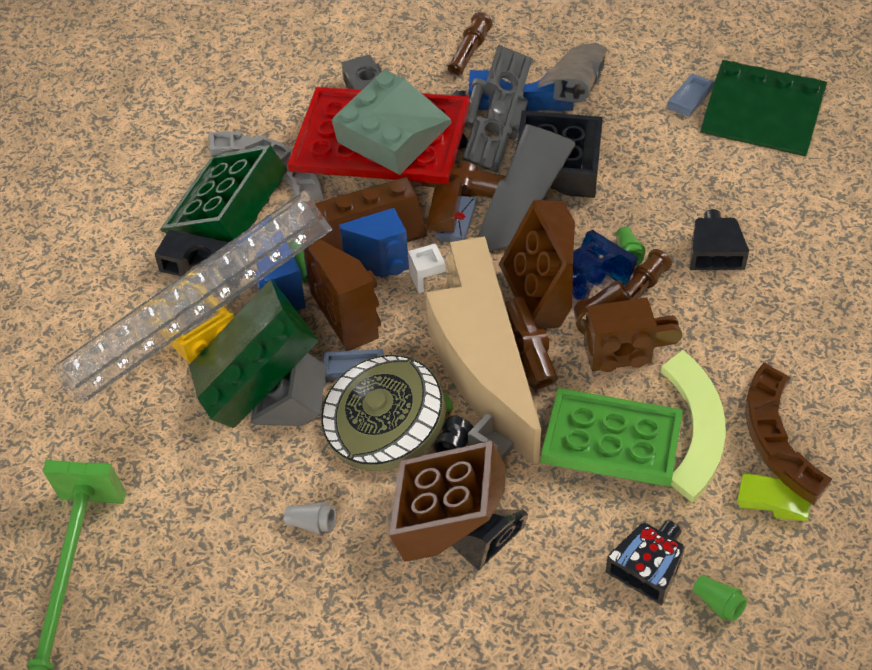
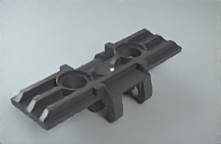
M498 45L487 81L478 78L473 79L471 85L473 90L470 97L471 104L464 126L470 129L471 133L463 160L488 170L499 172L508 139L515 140L517 138L521 112L525 111L528 100L523 97V89L533 58ZM501 78L508 79L512 84V89L509 91L502 89L499 80ZM484 93L489 96L488 102L491 103L487 116L484 118L478 115L475 118L482 94ZM485 130L492 134H497V137H488L485 133Z

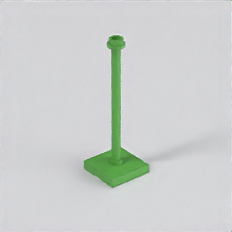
M57 460L45 461L43 473L59 499L73 500L74 503L35 659L28 660L26 666L28 670H54L55 665L49 662L87 503L124 504L126 491L111 464Z

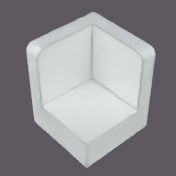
M436 243L408 251L409 273L418 293L424 292L423 278L446 272L445 262Z

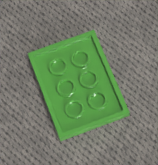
M558 388L540 463L671 487L683 409Z

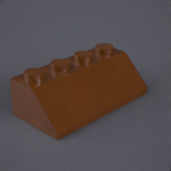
M407 177L300 207L304 232L341 251L340 224L392 208L395 209L407 232V242L427 237L418 199Z

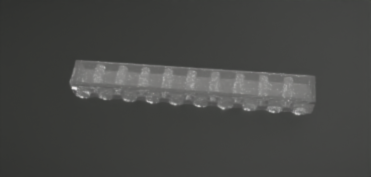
M304 190L293 197L290 201L52 366L64 393L80 405L87 402L333 230L307 192Z

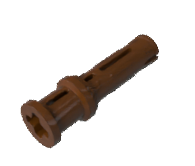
M478 12L472 16L471 25L464 30V40L448 65V71L451 74L462 75L476 47L482 45L485 41V34L493 25L491 18L487 14Z
M653 249L649 252L648 259L643 264L636 266L632 279L624 286L632 299H637L646 288L654 287L657 284L658 277L672 266L670 257L659 249Z

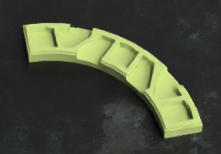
M681 350L662 366L661 373L678 389L683 399L687 401L691 412L692 441L684 460L673 472L671 486L693 503L710 484L719 466L724 450L726 421L719 394L712 381L701 366L684 350Z

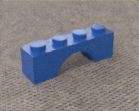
M470 70L469 97H471L473 90L471 86L473 79L478 78L487 81L490 70ZM502 78L499 80L502 89L507 91L512 89L511 83ZM541 78L534 83L525 84L523 97L528 100L525 110L573 111L574 102L554 99L555 83L538 88L539 82L543 79ZM482 94L478 110H489L491 103L488 102V95Z

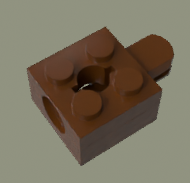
M648 297L587 306L584 347L592 372L600 370L610 372L616 368L626 366L642 367L647 363H652L654 347L677 344L683 336L679 322L674 315L654 318Z

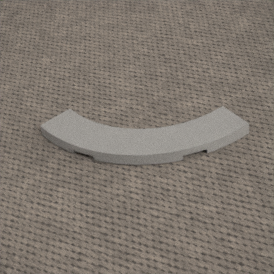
M241 132L208 133L210 156L271 145L288 169L283 177L291 186L296 203L324 200L321 184L316 174L289 171L287 164L292 149L288 146L259 135L257 137L243 136Z

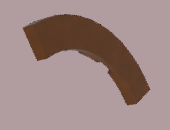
M763 362L751 382L746 398V423L750 437L756 450L771 471L797 495L815 505L829 487L832 478L813 466L800 452H795L787 441L789 437L778 411L781 395L789 384L791 377Z

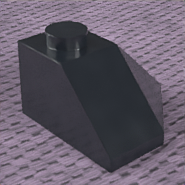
M495 509L489 521L453 544L452 547L475 568L480 570L525 527L529 514L524 510Z

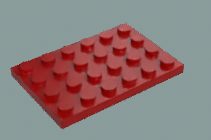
M327 87L315 88L287 164L290 172L390 180L407 177L409 181L449 184L471 104L469 96L422 93L446 114L452 123L399 175L337 142L331 119L362 90Z

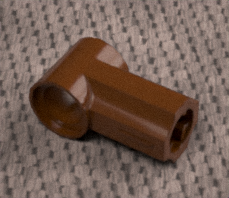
M616 280L592 298L582 299L575 304L574 317L579 332L582 334L585 332L586 320L582 319V317L586 315L587 306L633 300L621 282Z

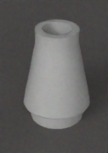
M327 502L287 506L284 513V521L288 526H295L324 535L325 532L331 533L335 527L336 510L334 506H329Z

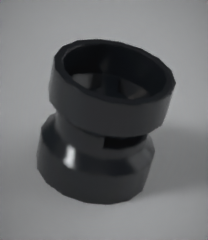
M449 416L442 427L443 433L439 434L434 442V449L439 453L466 447L468 433L474 426L462 417Z

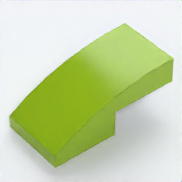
M743 474L737 500L739 508L773 511L776 518L809 521L811 503L797 495L780 479Z

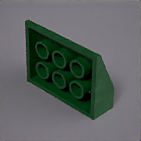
M722 59L700 133L807 156L827 82Z
M271 145L211 156L160 230L165 233L168 230L186 232L192 235L240 244L244 240L250 226L256 222L262 208L269 202V197L275 188L281 184V179L288 169Z
M271 279L189 364L198 401L211 420L231 428L236 427L319 342L289 300Z

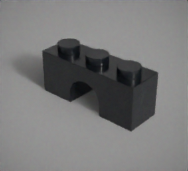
M174 230L167 231L154 254L159 272L186 278L192 267L198 264H208L212 284L239 289L251 266L248 246Z

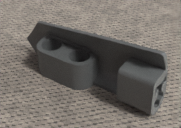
M590 43L571 48L539 82L538 88L555 83L554 99L574 103L584 101L588 97L592 85L598 84L601 78L607 47L598 43ZM575 84H580L582 90H577L578 87Z
M525 125L505 179L500 180L478 234V237L485 236L489 252L509 246L533 200L544 199L575 147L573 140L532 125Z

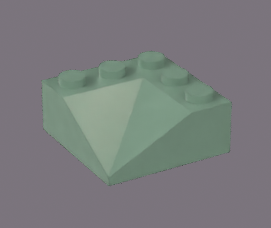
M385 69L331 119L338 143L399 175L452 123L446 114L406 79Z

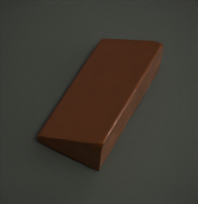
M462 179L450 181L449 184H442L434 188L426 230L454 233L462 196Z

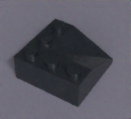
M522 111L516 149L525 125H532L573 140L575 147L550 188L567 196L595 198L603 117Z

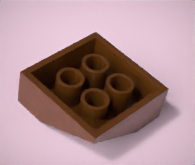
M533 200L499 262V266L514 297H524L527 301L537 328L561 327L572 309L575 221L565 203L561 201Z
M307 232L302 233L301 240L309 291L345 350L350 351L379 339L378 327L381 326V321L376 311V308L379 307V301L374 291V288L377 287V281L371 270L366 271L360 260Z
M493 441L400 461L389 537L404 562L437 556L490 520L505 492L506 467Z

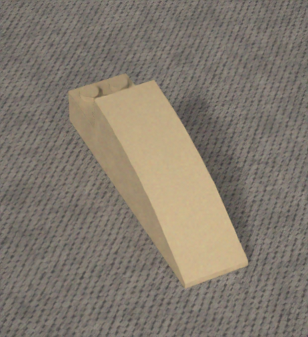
M484 236L450 242V254L446 255L448 273L451 272V274L446 275L448 289L426 292L428 332L447 374L480 419L486 413L493 416V430L512 441L513 448L532 465L539 464L541 427L486 238Z

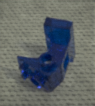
M590 230L586 232L582 246L573 252V297L576 300L589 298L593 286H599L606 275L615 281L618 280L623 285L627 284L631 279L638 258L596 231Z

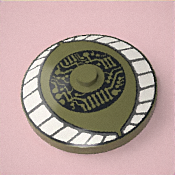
M401 355L377 356L364 360L348 369L330 388L321 412L322 431L330 448L346 464L366 471L391 470L398 468L402 460L419 457L433 444L445 420L446 400L435 374L420 361Z

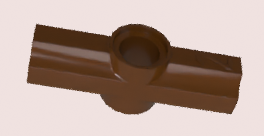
M462 162L457 167H453L449 182L462 179V196L471 197L473 194L493 198L500 180L505 179L506 176L481 172L475 165ZM422 182V186L433 188L442 185V183Z
M515 297L505 302L519 355L531 386L535 390L554 384L558 377L547 353L549 349L547 332L543 328H537L524 297Z

